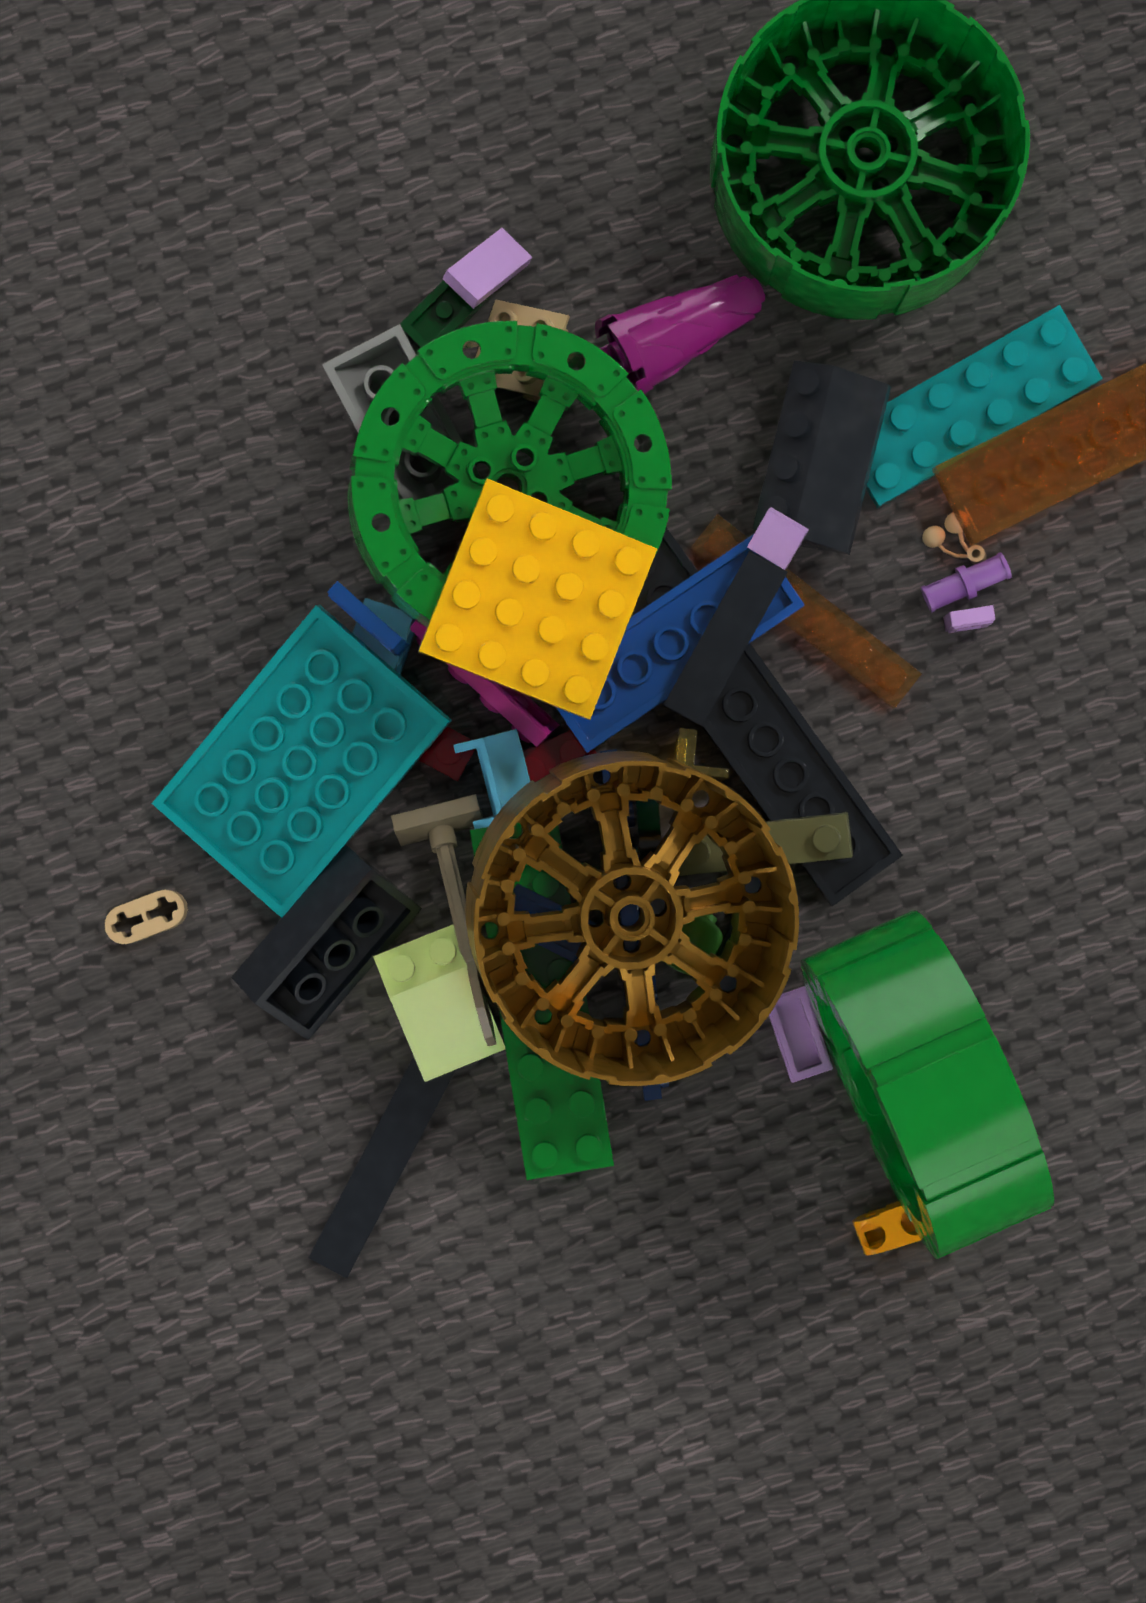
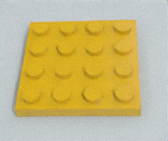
M487 478L418 652L590 720L657 548Z

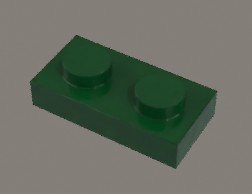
M443 280L400 325L405 335L420 349L429 342L460 329L490 299V296L473 309Z

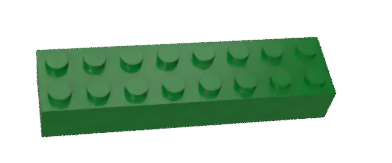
M518 822L514 825L515 831L513 836L510 837L511 839L518 838L522 833V826ZM557 825L548 834L558 842V847L562 849L559 825ZM488 827L470 830L474 856ZM526 864L520 881H515L514 888L518 883L561 906L571 904L570 894L565 889L566 886L544 870L538 871ZM486 922L487 938L495 937L498 933V926L494 922ZM535 944V947L520 950L527 966L525 971L529 976L532 974L545 989L555 979L559 981L574 963L538 944ZM585 996L583 998L584 1003L579 1011L589 1014L587 997ZM538 1009L535 1013V1020L540 1024L548 1023L552 1017L549 1009L545 1011ZM500 1013L526 1179L532 1180L614 1166L600 1079L590 1077V1080L566 1072L546 1061L518 1038L503 1020Z

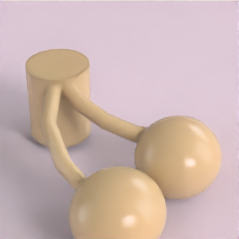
M962 512L950 513L946 517L944 525L948 532L958 533L960 543L967 554L953 553L941 545L945 540L946 534L940 526H930L923 533V543L930 548L939 547L944 553L955 558L969 559L974 565L986 560V553L980 545H973L968 548L964 542L963 530L968 524V519Z

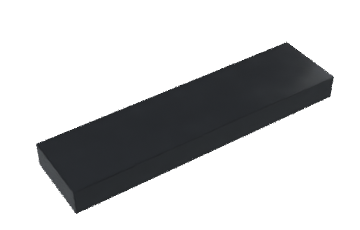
M751 551L748 552L665 701L664 707L700 727L703 726L785 579L787 571Z

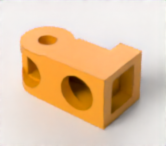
M899 1201L886 1205L885 1208L860 1215L852 1221L865 1255H874L921 1241L913 1222H910Z

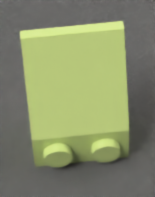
M453 924L373 956L425 1082L505 1050L504 1042L491 1010L490 1014L494 1026L496 1045L487 1046L470 986L467 964L460 953Z

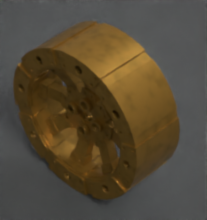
M614 751L579 757L550 769V774L537 782L530 781L502 807L487 828L472 862L474 872L472 881L467 883L465 903L467 935L474 961L492 1002H496L503 1020L531 1050L558 1068L590 1080V1077L607 1080L608 1084L620 1086L655 1085L676 1081L713 1066L711 1062L726 1053L732 1054L759 1029L778 1002L792 970L789 968L793 950H797L799 906L793 874L782 847L773 840L768 832L771 829L764 819L741 796L719 781L676 760L667 758V761L643 752ZM604 769L608 770L610 773L609 780L604 784H597L593 779V773ZM703 790L707 792L709 800L705 806L696 807L694 805L692 797L696 791ZM649 798L657 800L656 802L675 811L668 823L671 827L654 853L650 851L640 862L636 849L632 847L627 816H630L629 800L648 802ZM591 807L593 817L599 824L604 851L600 852L601 869L598 870L585 862L582 865L559 848L558 842L548 834L563 822L561 818L568 813L573 812L576 814ZM518 822L522 826V833L518 838L511 839L510 837L513 836L515 831L514 825ZM707 835L715 845L720 847L723 853L721 857L728 875L717 878L715 883L692 888L686 885L674 886L680 874L678 870L695 843L699 844ZM527 864L538 871L544 870L566 886L567 892L577 902L562 906L559 911L529 914L528 911H514L516 895L513 889L515 881H520L522 872ZM628 875L629 882L626 887L616 888L614 886L613 879ZM751 877H757L761 883L760 889L755 893H748L745 890L744 884L750 883ZM655 899H662L665 902V908L660 914H654L653 908L650 905ZM629 904L639 906L640 917L635 924L631 926L619 924L618 914L624 906ZM595 909L600 910L603 915L601 922L597 925L588 924L589 912ZM717 912L732 913V934L730 940L726 942L720 957L713 953L707 954L690 942V938L682 931L683 925L695 921L694 918ZM494 922L498 926L497 935L493 938H485L481 934L483 924ZM560 940L582 942L575 954L578 958L559 981L555 979L546 989L542 987L532 974L529 976L525 971L527 966L520 950L535 947L536 943ZM624 940H639L638 946L634 950L627 951L623 948ZM660 961L669 965L675 964L691 975L692 979L699 985L686 997L685 1001L677 1006H670L663 1010H660L655 1002L652 976L655 975V964ZM616 967L619 977L624 981L627 1007H623V1018H603L601 1020L592 1018L589 1014L579 1011L584 1003L583 998L601 976L605 977ZM727 975L736 979L735 988L728 992L723 991L720 987L721 980ZM538 1009L541 1011L549 1009L551 1011L552 1017L548 1023L540 1024L536 1022L535 1013ZM647 1030L650 1034L649 1042L643 1046L637 1045L634 1042L637 1039V1031Z

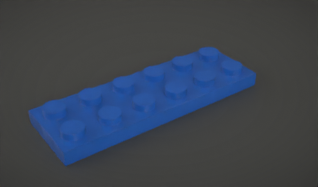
M753 535L630 618L590 720L555 707L586 753H589L667 700L748 552L751 551L762 557L747 548ZM786 577L748 644L805 606Z

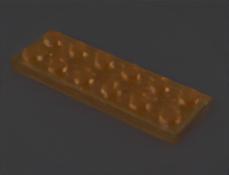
M1146 363L985 441L932 469L970 546L1146 460Z

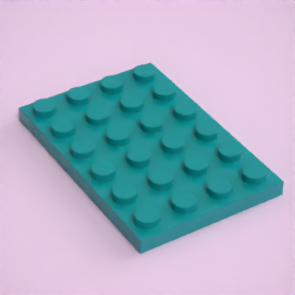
M315 605L151 804L276 914L283 918L452 720L321 605Z

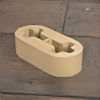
M161 890L112 909L106 916L105 931L111 940L119 944L141 941L180 925L187 915V902L177 891ZM163 897L168 902H176L178 909L172 912L173 920L168 922L165 916L151 919L149 914L150 911L161 907L160 899ZM123 912L127 918L142 915L144 922L131 928L132 935L129 937L125 932H117L115 925L121 922L120 914Z

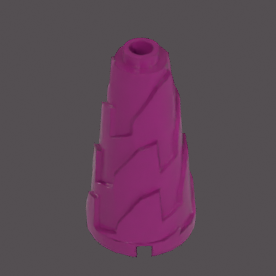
M736 274L711 285L660 298L619 314H608L595 322L596 339L605 334L607 335L609 344L600 349L619 363L629 373L626 377L636 390L642 389L646 395L648 391L654 389L655 385L671 377L691 360L708 351L721 338L755 319L754 314L761 311V303L765 302V294L757 279H750L746 276L738 277Z

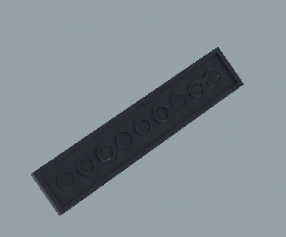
M667 527L631 617L698 572ZM748 644L702 728L769 821L848 812L853 850L852 858L800 863L830 906H834L901 858L903 854L753 646Z

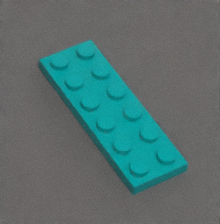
M1056 306L887 402L866 487L877 508L1089 389L1103 379L1061 306Z

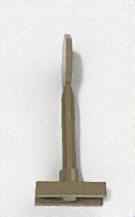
M474 794L392 815L391 819L394 832L401 846L429 839L432 852L437 853L460 953L467 964L470 986L481 1029L487 1046L496 1045L494 1026L482 979L468 940L465 915L466 897L454 850L458 846L455 832L474 828L473 821L483 818L477 796Z

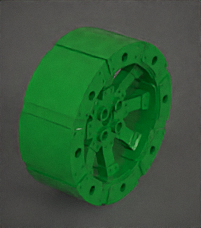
M799 0L768 21L751 39L750 47L744 56L740 55L736 61L722 95L711 150L710 183L711 188L715 190L716 196L714 208L721 229L742 264L765 287L770 285L782 294L781 298L813 313L850 320L876 319L878 315L894 313V316L918 309L951 290L975 267L1009 216L1022 188L1029 159L1030 127L1029 120L1025 119L1023 107L1025 97L1018 77L998 43L971 16L968 19L962 13L955 10L954 4L946 0ZM883 41H891L895 45V52L892 55L880 52ZM787 57H794L799 62V68L796 69L792 63L784 65L783 60ZM841 64L867 65V73H870L866 93H863L862 99L852 102L847 96L843 97L827 76V70ZM899 74L917 79L926 85L934 95L933 100L912 112L910 110L901 112L894 107L895 99H892L895 81L898 79ZM793 89L799 96L803 94L818 113L817 120L820 126H809V129L777 125L778 122L767 120L773 103L780 101L784 95ZM965 96L973 98L975 104H967L963 110L959 104L960 99ZM957 126L962 142L966 144L967 161L966 164L959 163L954 165L930 157V153L918 147L924 142L926 137L944 127L950 129ZM850 131L852 133L848 142H843L840 139V132ZM735 135L740 137L743 143L740 148H735L726 144L727 139ZM889 140L893 141L896 145L894 152H890ZM859 148H868L875 153L877 160L871 163L863 162L858 159L855 151ZM770 156L801 160L800 164L812 168L805 174L804 179L782 195L776 194L765 201L759 184H755L756 159H769ZM834 172L841 173L845 178V182H843ZM882 182L886 187L873 190L872 184ZM923 187L948 195L950 201L961 205L952 224L954 225L953 228L948 227L936 239L929 228L925 229L911 203L912 196L909 189L920 190ZM988 192L993 198L992 204L981 203L982 197L979 193ZM832 201H836L835 218L838 219L832 244H829L825 257L821 258L810 251L804 253L797 248L796 242L786 233L793 227L795 220L817 205L822 207ZM871 209L876 212L882 221L887 220L900 244L899 252L902 260L889 264L888 268L877 269V266H858L860 251L857 249L863 224H866ZM925 271H931L935 274L925 279L920 278L921 274Z
M517 321L486 322L452 331L417 350L415 357L406 365L401 363L381 386L364 416L351 457L349 469L352 470V476L348 485L349 517L358 550L376 583H381L392 596L390 600L410 618L422 626L428 627L452 564L442 574L431 563H426L418 554L419 549L411 535L422 531L423 527L451 520V522L466 521L468 524L487 478L496 482L499 478L509 477L517 483L519 492L529 496L539 493L544 496L548 504L655 547L658 551L670 511L669 508H666L668 491L672 489L671 464L665 436L656 413L642 389L637 391L626 376L629 373L612 357L585 339L552 326L539 323L535 327L517 325ZM480 347V354L474 359L467 358L463 353L464 349ZM513 371L526 372L525 376L544 381L538 394L540 399L527 423L524 422L514 436L507 421H502L495 395L497 388L495 375L512 374ZM458 385L464 400L467 399L475 428L473 431L475 447L461 441L457 444L430 428L432 424L420 416L431 404L432 397L440 392L442 395ZM575 399H578L589 411L593 409L601 419L599 423L604 429L607 438L596 442L594 447L566 455L565 452L548 455V450L553 440L551 434L564 410L567 411ZM387 408L395 409L399 414V421L395 425H386L381 419L383 410ZM635 438H637L639 443L638 450L634 446ZM404 451L414 456L416 454L422 456L444 469V474L456 483L444 488L442 493L418 500H413V497L399 499L397 479H394V473L399 465L401 452ZM517 452H525L532 458V463L528 466L520 465L516 460ZM477 463L486 464L489 468V476L485 479L475 477L473 466ZM603 473V476L619 473L620 492H623V503L618 507L615 521L604 517L598 519L572 506L573 502L562 495L560 491L573 486L576 481ZM384 514L389 518L390 526L386 531L379 532L373 528L372 519L375 515Z
M912 910L800 961L804 984L820 1027L825 1033L823 1035L858 1119L861 1125H866L870 1134L869 1142L910 1222H913L920 1239L936 1259L1049 1210L1051 1206H1054L1053 1185L1045 1155L1038 1140L1030 1113L1007 1059L958 964L940 936L937 935L932 925L922 914Z

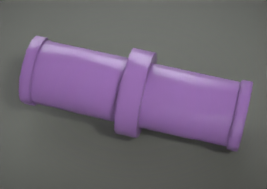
M1000 552L968 568L964 565L955 568L956 573L927 586H922L921 592L932 613L936 609L964 597L968 600L975 598L978 591L1005 579L1008 580L1012 578V574L1004 555Z

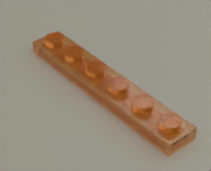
M717 514L690 550L707 564H710L748 537ZM786 568L785 571L788 572L786 578L805 606L782 622L893 709L896 708L922 673Z

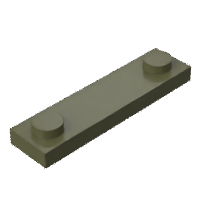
M848 812L765 821L771 829L768 832L775 843L782 847L789 864L852 858L853 856ZM706 835L699 844L695 843L678 870L680 872L679 876L727 871L721 857L723 853L720 847L715 845Z

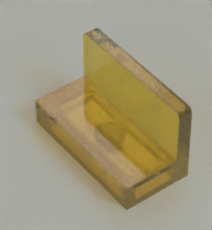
M679 728L675 738L673 760L688 765L719 782L727 780L729 769L694 765L697 730Z

